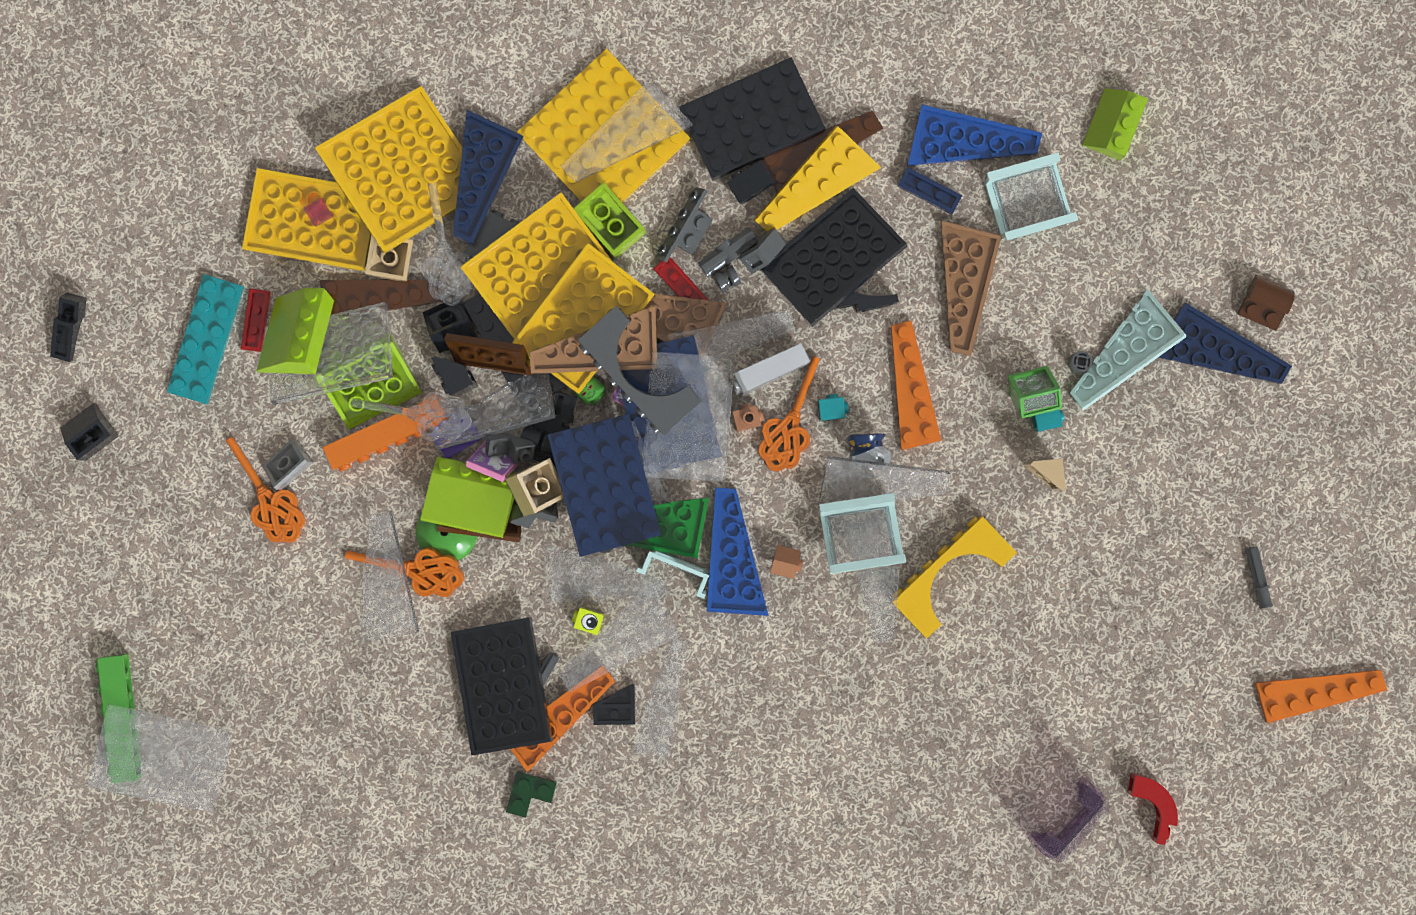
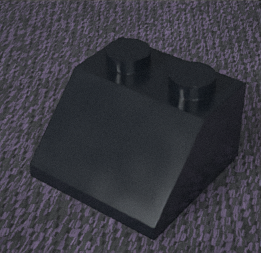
M460 296L422 312L429 336L439 354L449 350L444 339L447 333L477 337L473 323Z

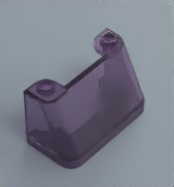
M1081 777L1076 783L1079 789V796L1076 799L1084 806L1057 836L1050 830L1046 833L1033 831L1028 837V840L1043 855L1056 863L1065 861L1110 810L1108 799L1084 777Z

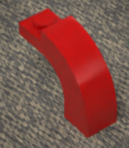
M1131 773L1127 793L1133 797L1144 798L1152 802L1156 810L1152 840L1157 844L1165 845L1166 840L1170 837L1169 825L1177 826L1178 824L1176 804L1170 793L1161 784L1145 775Z

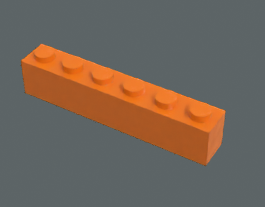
M435 396L322 448L332 470L339 469L342 472L351 468L350 464L358 461L360 464L369 460V455L377 452L380 455L389 451L388 447L393 444L400 446L407 443V438L413 435L415 438L427 434L426 430L431 427L435 430L445 426V421L449 420L440 398Z

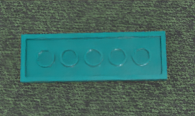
M203 274L167 389L168 393L208 405L244 286Z

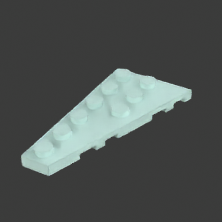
M1148 288L1138 304L1136 303L1126 320L1121 323L1104 346L1105 348L1100 355L1095 358L1092 366L1084 373L1070 392L1082 410L1088 408L1186 338L1183 330Z

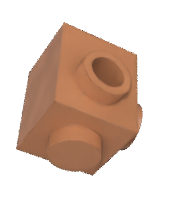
M751 403L740 405V410L732 412L737 432L762 426L761 422L764 421L762 409L758 410L757 405L752 406Z
M777 545L770 573L794 579L796 571L800 572L802 568L801 551Z

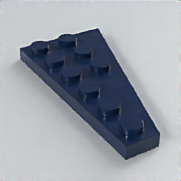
M469 110L466 111L453 237L473 245L523 140V136Z
M1183 303L1174 318V321L1186 334V338L1158 357L1276 384L1283 383L1292 365L1187 303Z

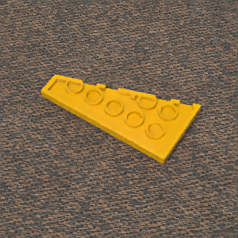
M835 126L753 220L766 231L774 227L778 230L881 167L842 129Z

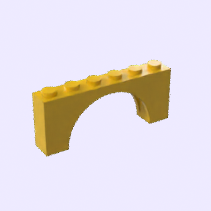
M974 516L966 524L968 528L963 533L958 531L951 538L953 542L948 547L946 545L942 546L936 552L938 556L933 561L929 559L922 565L923 571L918 575L914 573L906 581L908 585L903 590L898 588L891 595L893 597L891 600L892 604L926 639L942 625L932 609L930 593L933 580L944 564L961 555L977 554L985 556L998 566L1003 567L1017 553L983 516L978 518Z

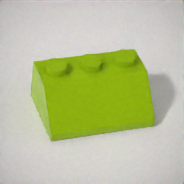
M1105 88L1082 146L1119 161L1122 160L1128 152L1148 98L1131 91Z

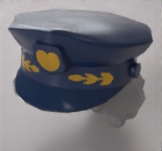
M884 433L852 434L845 439L851 446L852 452L849 456L856 463L876 464L886 467L892 459L891 452L882 443L886 435Z

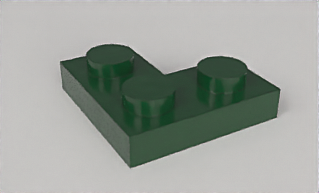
M517 771L506 813L526 818L531 798L551 803L557 782Z

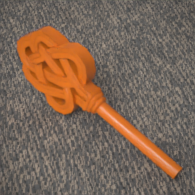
M815 356L811 358L792 410H789L783 421L773 418L763 425L762 434L764 440L759 446L758 453L765 460L767 467L771 471H781L785 468L791 469L795 467L799 462L800 453L807 449L810 444L809 433L807 430L799 427L801 415L799 412L820 361ZM792 420V429L788 430L787 425ZM772 425H778L774 430H772L769 433V428ZM782 432V435L773 443L772 440ZM799 434L803 437V443L801 445ZM791 436H792V439H793V449H791V443H790V437H791ZM784 443V451L779 452L777 448ZM777 460L779 464L774 465L772 461Z
M233 437L227 439V444L257 489V498L260 504L253 507L250 514L251 521L255 526L264 529L266 537L271 542L283 541L291 543L297 541L300 537L301 529L305 525L306 518L298 508L296 494L290 490H279L274 493L271 488L262 483ZM267 497L271 499V504L268 503ZM282 497H288L290 502L286 501ZM279 505L288 510L289 512H286L285 510L280 508ZM280 517L285 520L284 524H281ZM289 531H293L291 536H288Z
M432 547L423 548L416 554L415 560L403 562L348 550L345 553L346 559L400 570L404 575L412 578L411 586L419 596L427 597L436 594L440 597H448L465 580L464 572L459 567V561L456 557L442 555Z

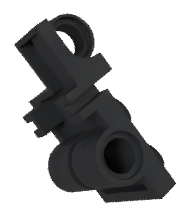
M556 392L552 410L536 405L529 409L528 413L534 415L527 416L528 423L524 427L520 438L534 442L533 460L540 462L550 458L556 467L548 434L570 429L565 423H573V412L577 397Z

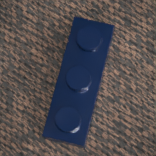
M908 167L897 186L951 215L954 213L962 197L961 194Z

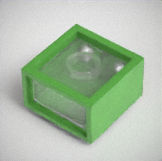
M1048 366L1007 375L1009 394L1021 418L1062 409L1061 388Z

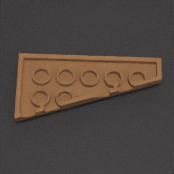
M941 221L950 352L971 356L1002 236Z
M655 294L644 309L655 305L657 339L669 341L694 335L698 356L702 359L728 302Z
M654 305L627 315L631 322L621 334L617 350L621 370L657 369L656 311ZM587 331L530 351L531 374L600 371L593 363L595 360L590 353L586 355L579 348L581 343L578 339Z

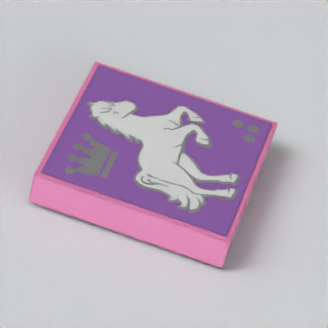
M485 441L467 460L466 467L503 482L520 463L513 464L508 454L488 457L485 452Z

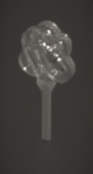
M436 182L428 183L438 242L435 249L436 256L427 258L422 263L421 271L423 276L429 281L430 295L436 300H441L446 305L454 306L460 303L463 296L468 295L472 290V282L460 268L462 265L458 260H462L465 264L470 258L462 252L453 253L452 247L446 241ZM444 253L447 257L446 261L443 259ZM433 263L432 272H430L429 268ZM440 268H442L440 279H438ZM448 276L452 281L451 285L447 284ZM451 294L455 295L453 299L449 297Z
M439 391L429 392L424 397L422 405H413L408 408L352 399L351 402L352 407L405 415L411 420L418 421V433L427 441H435L439 438L456 440L472 424L471 416L467 412L465 403L455 397L447 398ZM448 416H450V418H449L448 421H446L445 419H443V417H448ZM435 421V422H436L437 424H439L441 427H437V426H436L435 424H433L432 422ZM426 427H427L428 429H430L432 432H431V433H427V432H426Z

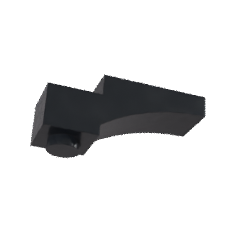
M853 292L835 307V310L855 306L856 312L861 313L897 304L899 300L897 294L870 296Z
M65 293L59 297L58 316L53 320L50 357L67 362L73 360L79 329L85 317L86 297L71 293Z

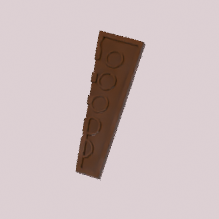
M873 111L835 125L842 129L857 145L883 129ZM835 126L761 159L767 162L778 180L773 185L777 192Z
M320 280V287L324 288L334 300L329 321L449 301L446 280Z

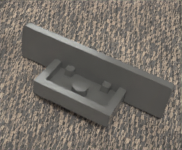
M696 187L691 191L685 207L678 213V219L668 230L667 238L659 246L656 259L667 263L676 246L686 253L693 255L713 219L698 210L708 192L707 190Z

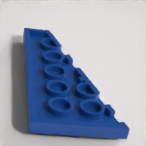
M921 105L907 166L1035 155L1038 153L1042 133Z
M715 488L707 612L769 616L737 490Z

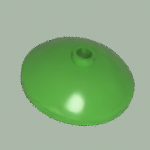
M421 515L416 525V538L421 550L426 547H432L442 555H451L456 557L457 560L468 555L477 540V536L449 532L446 536H443L441 531H437V524L421 521Z

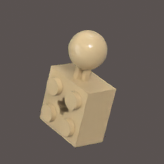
M550 458L540 461L506 479L524 517L535 514L564 498L557 469L555 470Z

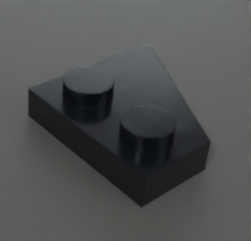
M630 684L593 704L594 725H635V684Z

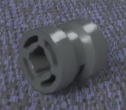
M733 266L728 267L723 273L718 272L714 274L722 293L728 291L731 286L736 287L741 284Z
M1084 351L1074 353L1068 359V367L1075 373L1085 372L1092 365L1091 356Z

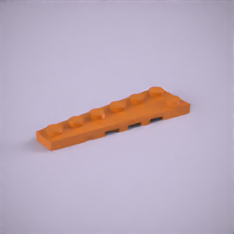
M912 321L891 325L901 450L941 441Z
M604 664L547 705L553 741L510 749L526 772L546 754L615 682V679Z
M1382 670L1255 683L1266 723L1387 691Z

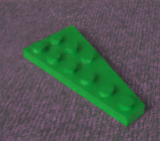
M709 497L653 504L661 535L630 543L627 546L698 559Z

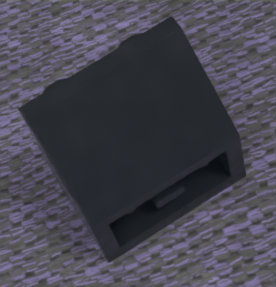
M436 356L432 358L434 363L431 366L435 374L442 378L441 386L446 394L457 398L478 387L468 367Z
M95 403L60 427L64 444L76 460L87 461L119 437Z

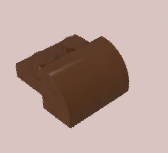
M1255 274L1237 314L1277 331L1285 314L1288 315L1292 307L1295 292Z

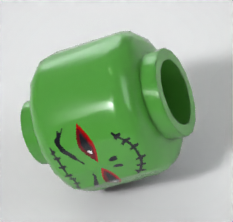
M593 376L580 394L575 392V395L584 404H593L595 406L605 396V386Z

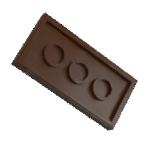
M449 333L444 338L455 363L528 376L532 375L530 359L524 345Z

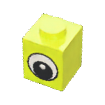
M580 607L579 611L575 610L572 622L575 623L574 628L598 635L605 614Z

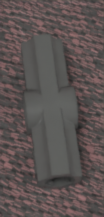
M748 227L731 240L727 239L715 248L714 252L702 259L698 264L709 278L724 266H729L733 260L739 259L740 255L757 244L758 240Z

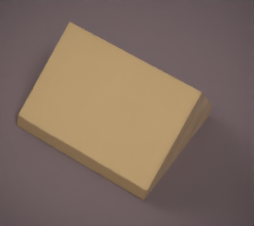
M371 235L365 274L386 280L407 281L414 240L408 239L384 254Z
M1063 458L1029 461L1023 464L1054 491L1065 490Z

